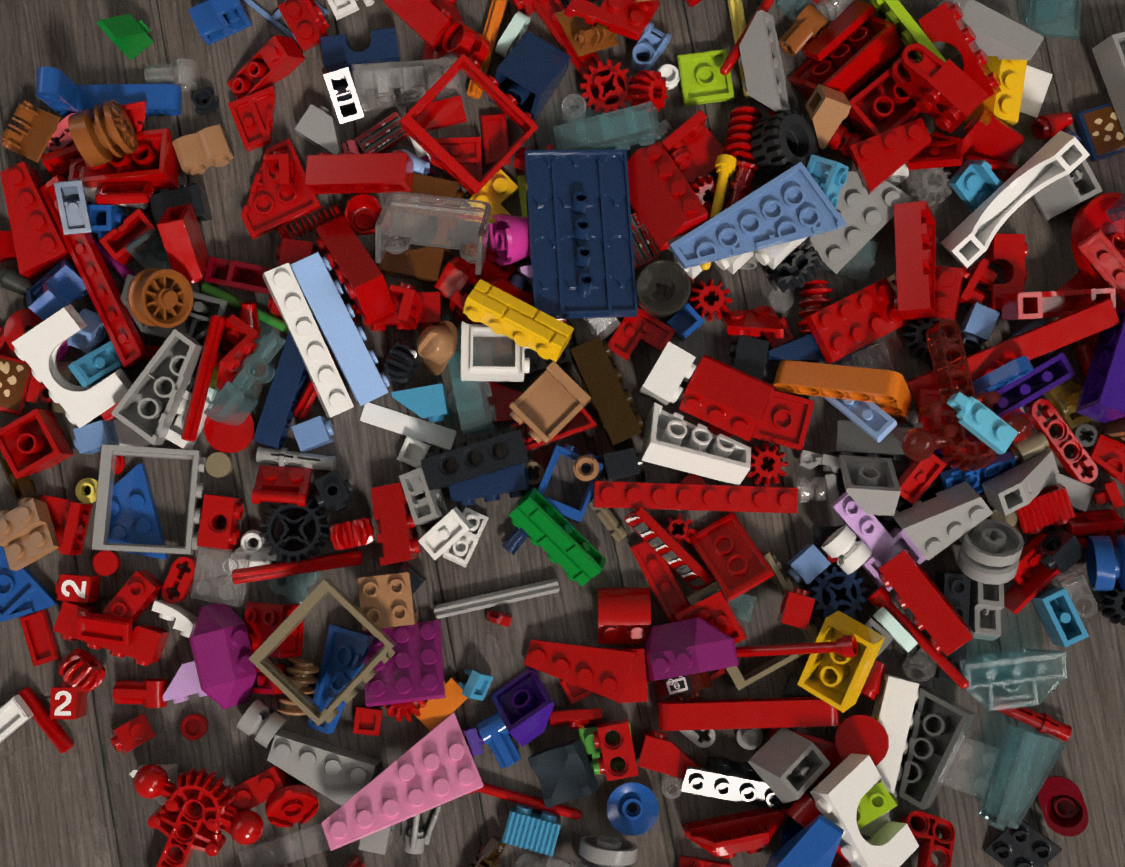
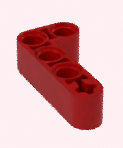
M917 810L903 815L898 820L900 823H907L916 841L920 843L917 867H951L955 842V829L951 822ZM911 819L915 821L917 830L911 827ZM936 828L941 831L942 839L936 835ZM932 854L937 857L938 865L933 863Z

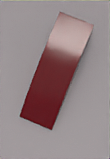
M209 256L204 281L211 285L271 295L262 275L273 268Z

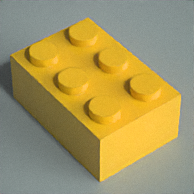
M838 610L825 618L816 642H834L843 635H855L858 647L857 657L844 658L843 655H838L837 652L810 654L797 685L844 713L856 704L885 636Z

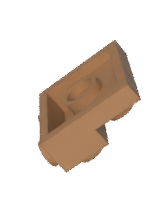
M28 497L21 499L18 502V507L15 509L0 511V546L4 547L10 570L18 571L60 548L46 502Z

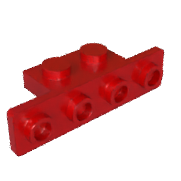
M1041 532L1023 548L1019 558L1020 562L1017 573L1012 579L1015 584L1004 594V608L1014 614H1017L1060 573L1054 568L1052 570L1047 569L1039 561L1041 556L1035 547L1047 536ZM1075 536L1084 549L1089 545L1087 539Z

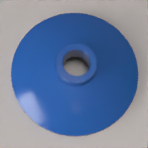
M626 782L611 792L607 801L606 811L611 825L617 831L625 835L636 836L647 832L653 827L658 818L659 805L655 794L649 787L638 782ZM630 802L637 804V808L633 811L627 808Z

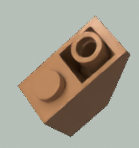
M818 84L805 107L810 126L815 131L814 135L820 148L824 149L841 122L848 116L852 106L844 93Z

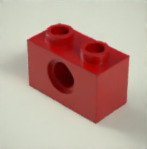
M204 494L197 546L226 550L235 549V545L240 540V530L237 529L239 519H242L244 513V505L241 504L242 498ZM221 515L225 516L227 524L223 529L219 528L217 524L218 518Z

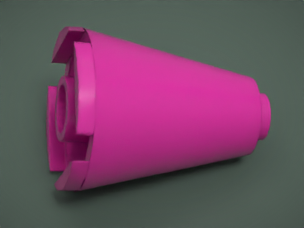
M506 214L493 215L492 218L495 219V223H490L489 240L491 251H496L499 257L495 258L496 263L500 266L509 265L530 257L528 218Z

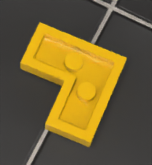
M500 169L475 197L472 196L465 203V206L489 229L490 223H495V219L492 218L493 215H511L502 205L519 188Z

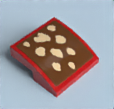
M0 355V412L17 416L22 415L31 376L33 375L31 372L32 368L26 361Z

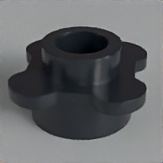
M201 88L191 94V100L196 105L195 112L198 115H204L207 111H216L219 108V102L215 100V90L213 88Z

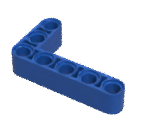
M45 66L36 69V96L63 116L89 109L94 113V106L104 105L105 102L112 99L120 105L147 100L146 116H178L182 114V88L178 85H77L59 69Z

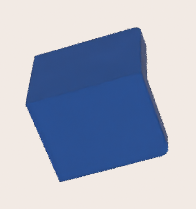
M687 302L666 324L676 330L675 334L684 342L702 326L704 320Z

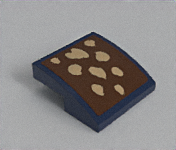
M1112 103L1085 110L1075 115L1087 152L1090 154L1091 162L1125 153V136Z

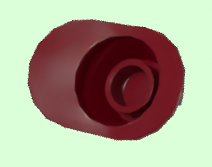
M1062 776L1045 778L1039 784L1037 795L1047 825L1055 833L1062 836L1073 837L1081 834L1088 825L1089 817L1082 792L1078 785Z

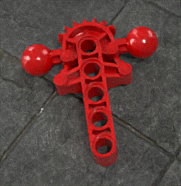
M149 764L140 768L133 779V787L142 798L152 799L161 795L168 799L163 806L158 807L147 821L149 827L157 828L168 837L156 867H187L194 849L206 852L209 856H216L226 843V837L220 831L221 825L230 828L231 837L238 844L249 845L255 843L263 834L264 822L262 817L251 810H245L238 814L229 810L228 806L235 797L234 794L228 793L231 785L224 786V777L217 779L215 771L207 774L205 768L199 772L195 768L190 769L188 772H181L177 776V785L168 781L166 771L161 766Z

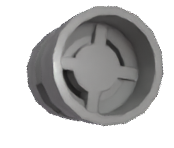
M256 699L244 713L236 727L248 736L254 734L255 741L267 749L272 744L275 734L283 729L287 719L276 711L270 713L269 707Z

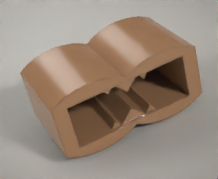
M221 125L210 126L197 133L188 134L172 141L180 166L187 175L198 176L211 166H226L234 158L227 136Z

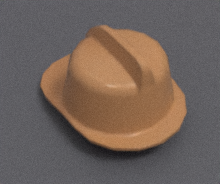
M442 321L438 325L428 326L422 330L418 339L417 352L419 356L424 358V364L429 374L433 376L439 375L454 355L458 346L456 326L450 321Z

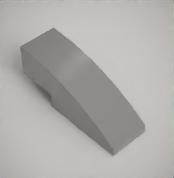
M972 579L968 626L974 633V639L994 641L1001 636L1004 583L998 585L984 584Z

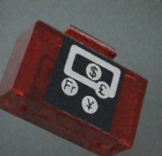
M708 671L654 681L660 701L674 697L676 701L681 703L698 702L700 699L698 690L712 686ZM692 693V698L682 700L681 695Z

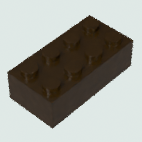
M596 337L570 349L572 362L586 393L591 397L590 402L611 448L638 437L642 433L641 429L644 424L639 413H633L631 409L632 397L627 388L622 389L620 382L623 378L618 366H612L609 360L612 353L607 342H601L600 338Z

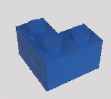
M241 0L200 1L194 7L188 9L201 38L207 45H211L253 25Z
M63 258L26 291L28 308L44 321L62 308L70 305L73 300L81 299L88 291L78 270Z

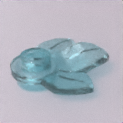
M286 556L282 559L281 562H286ZM318 571L286 576L284 578H286L287 582L284 586L277 585L278 578L269 579L268 584L275 594L285 595L290 602L299 604L309 595L307 588L317 582L321 573Z

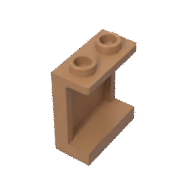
M553 361L546 368V371L514 403L512 402L509 405V408L512 410L509 415L519 425L524 422L531 429L528 434L538 444L543 441L547 445L591 401V397Z

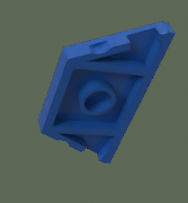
M143 463L136 465L114 485L109 543L166 545L148 473ZM127 552L158 559L169 558V555L164 553Z
M0 546L1 622L53 607L60 603L26 566L18 571L10 570L4 547Z

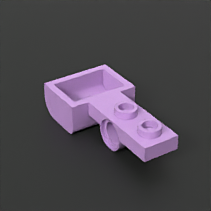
M847 492L843 493L830 505L841 520L856 534V540L862 541L872 551L870 557L861 567L878 587L883 585L889 592L893 589L892 586L888 588L880 579L879 574L881 572L879 567L903 549L907 548L919 565L926 560L902 529L895 527L888 533L873 514H867Z

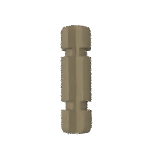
M593 499L589 501V506L593 511L597 512V517L606 529L612 532L611 536L615 541L619 542L627 536V532L622 526L618 525V520L609 508L593 507Z

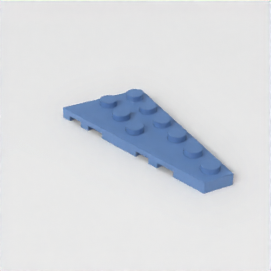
M799 162L670 244V250L682 267L686 269L845 228L847 223L803 163Z

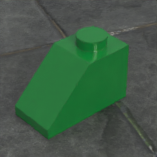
M130 14L100 19L97 22L112 42L131 61L154 42L148 36L151 30L141 19L135 21Z

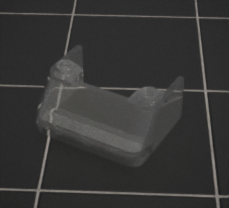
M393 192L389 194L375 224V263H381L386 251L391 254H401L409 248L410 244L460 250L461 258L465 259L468 263H476L475 274L481 275L486 257L491 205L478 200Z

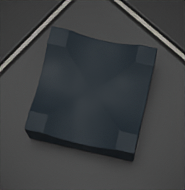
M580 738L537 751L527 758L539 780L546 808L575 798L592 795L599 788Z

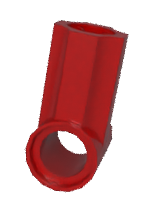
M152 678L145 679L144 681L118 680L113 688L115 704H143V707L146 708L166 707L167 701H163V695L168 688V679Z

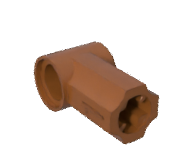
M808 4L798 15L791 28L779 40L778 43L781 49L787 55L794 57L811 38L816 37L829 20L815 7Z

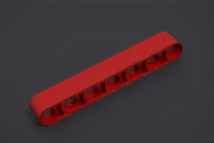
M818 697L658 702L659 730L663 731L840 725L839 710Z

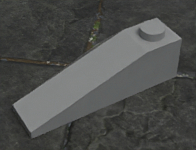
M942 0L938 5L940 6L944 2L949 1L959 5L964 15L962 20L965 26L971 27L976 36V40H974L978 49H982L987 56H996L997 59L1031 60L1044 40L1042 35L975 0ZM942 41L932 42L941 55L946 58H956V55H961L959 50L950 43Z

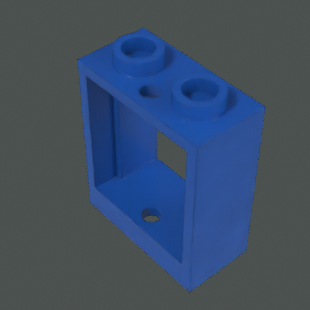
M563 443L562 447L556 445L538 488V492L542 496L545 493L560 455L575 461L582 456L576 453L577 448ZM590 453L586 455L592 456L597 460L599 472L590 481L579 510L543 496L562 515L578 522L582 521L593 494V481H598L604 464L600 463L601 458Z

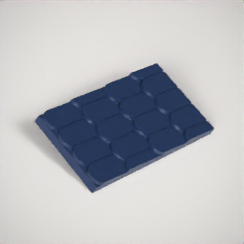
M525 150L524 170L533 307L556 319L636 317L638 306L627 151Z

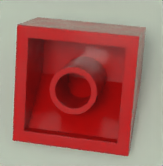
M36 408L0 429V450L15 479L54 467L75 455L51 410Z

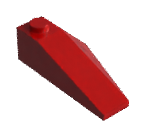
M169 129L147 130L137 133L138 150L136 152L126 153V155L120 158L113 154V160L96 167L89 165L83 157L70 161L68 181L82 179L84 187L100 188L103 183L151 181L155 188L154 191L167 188L176 189L178 186L179 163Z

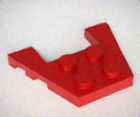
M571 0L564 15L571 18L574 15L585 18L584 22L594 25L595 22L608 27V31L638 41L661 3L658 0L636 2L635 0H604L601 6L597 7L588 0Z

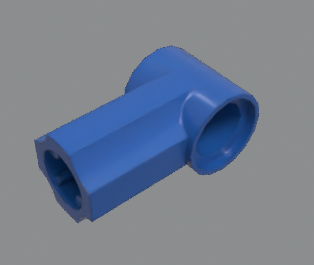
M499 712L476 724L486 745L489 744L501 769L509 767L521 759V755Z

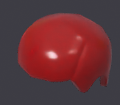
M363 193L354 195L347 201L345 220L354 233L367 236L374 234L381 228L384 218L383 210L374 196Z

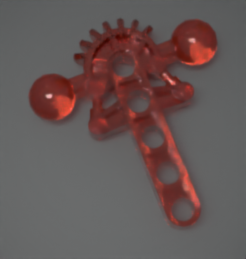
M946 318L930 326L926 331L927 345L940 400L923 405L919 410L922 417H929L938 428L934 433L925 428H912L908 430L901 440V448L905 456L915 461H924L933 454L935 449H940L943 454L941 462L950 461V468L959 467L960 471H976L980 467H987L990 464L989 462L994 461L997 458L996 452L958 422L959 418L956 416L958 412L949 406L947 401L952 394L961 392L966 397L972 396L993 412V405L1000 401V395L996 391L975 394L959 325L955 320ZM940 329L944 331L945 337L941 334ZM946 354L950 357L951 363L947 360ZM953 380L956 382L957 388L954 387ZM1008 411L1001 416L1002 420L1018 432L1012 443H1021L1030 436L1032 422L1028 415L1022 411ZM941 419L946 420V425L943 424ZM965 431L969 435V440L965 436Z

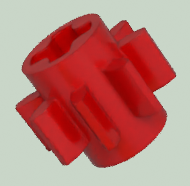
M681 514L678 515L676 520L668 518L670 522L669 527L664 529L680 545L684 541L691 544L692 542L689 537L691 534L696 533V530L689 527L693 521L688 519L684 522ZM677 526L684 527L683 531L685 533L682 536L676 534L675 528Z

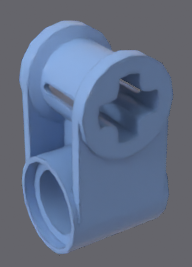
M649 22L632 51L630 62L632 70L637 74L638 71L651 70L659 56L668 46L672 34H665L655 28L654 23ZM645 56L648 58V61H639L637 57Z

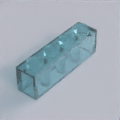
M652 102L553 127L557 150L627 151L630 149V146L637 144L647 146L655 143V140L662 138L657 108Z
M460 328L457 329L458 346L454 355L448 361V368L461 430L464 436L495 429L493 421L498 419L495 406L489 405L488 397L492 396L490 382L461 381ZM473 337V366H486L484 357L479 358L478 349H482L480 337Z

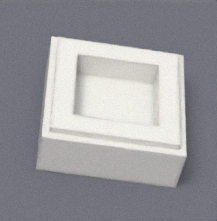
M406 436L397 460L420 468L422 467L421 460L426 459L431 445Z

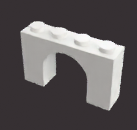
M70 304L13 341L12 344L15 347L16 355L22 361H26L32 368L31 372L35 379L41 383L43 382L48 388V394L51 399L57 404L60 403L64 408L67 419L72 424H76L81 428L120 402L133 384L121 368L101 382L85 388L76 386L63 378L56 364L58 349L63 342L88 326Z
M850 754L810 793L815 800L817 809L822 815L844 829L839 845L843 856L849 861L851 867H900L919 847L907 823L887 821L868 841L862 837L857 826L856 815L861 798L882 778L871 757L864 754Z

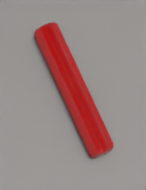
M26 687L19 691L17 695L19 694L34 714L32 718L57 750L62 754L70 750L74 746V742L55 719H50V712L30 687Z

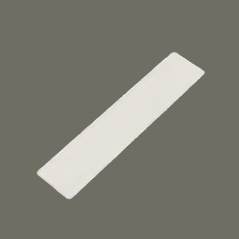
M369 402L364 405L360 417L362 422L410 436L448 450L452 448L457 433L455 430Z

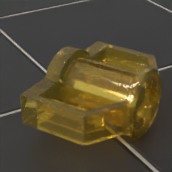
M1068 379L1047 391L1046 394L1054 408L1070 430L1088 423L1092 418L1084 415L1074 420L1070 418L1069 415L1076 411L1083 387ZM1068 388L1077 391L1061 399L1057 395Z

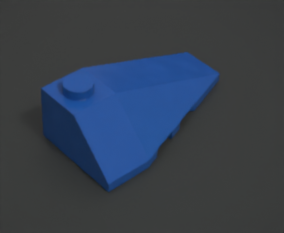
M820 814L769 857L766 867H831L844 829Z

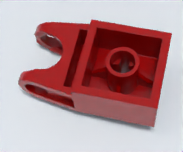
M918 43L905 47L901 58L895 61L891 68L892 78L916 102L918 109L923 113H928L940 129L948 131L950 134L989 95L950 59L944 62L925 46ZM913 50L919 52L921 62L918 63L914 59L908 58V52ZM902 64L910 76H901L897 71V67Z

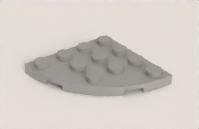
M848 171V178L841 188L836 207L838 213L847 223L845 228L807 237L803 243L808 248L813 246L818 251L822 261L837 274L894 216V204L907 203L911 198L901 189L887 181H884L876 190L868 195L859 173Z

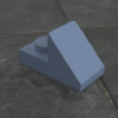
M82 179L54 182L64 235L92 232L87 207L88 199Z

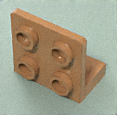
M409 572L360 577L357 579L360 609L380 628L413 625L419 622L418 612H414ZM362 625V630H368Z

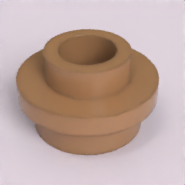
M583 455L575 460L573 472L579 480L590 481L597 476L599 464L594 457ZM587 463L591 466L589 473L581 471L583 464Z

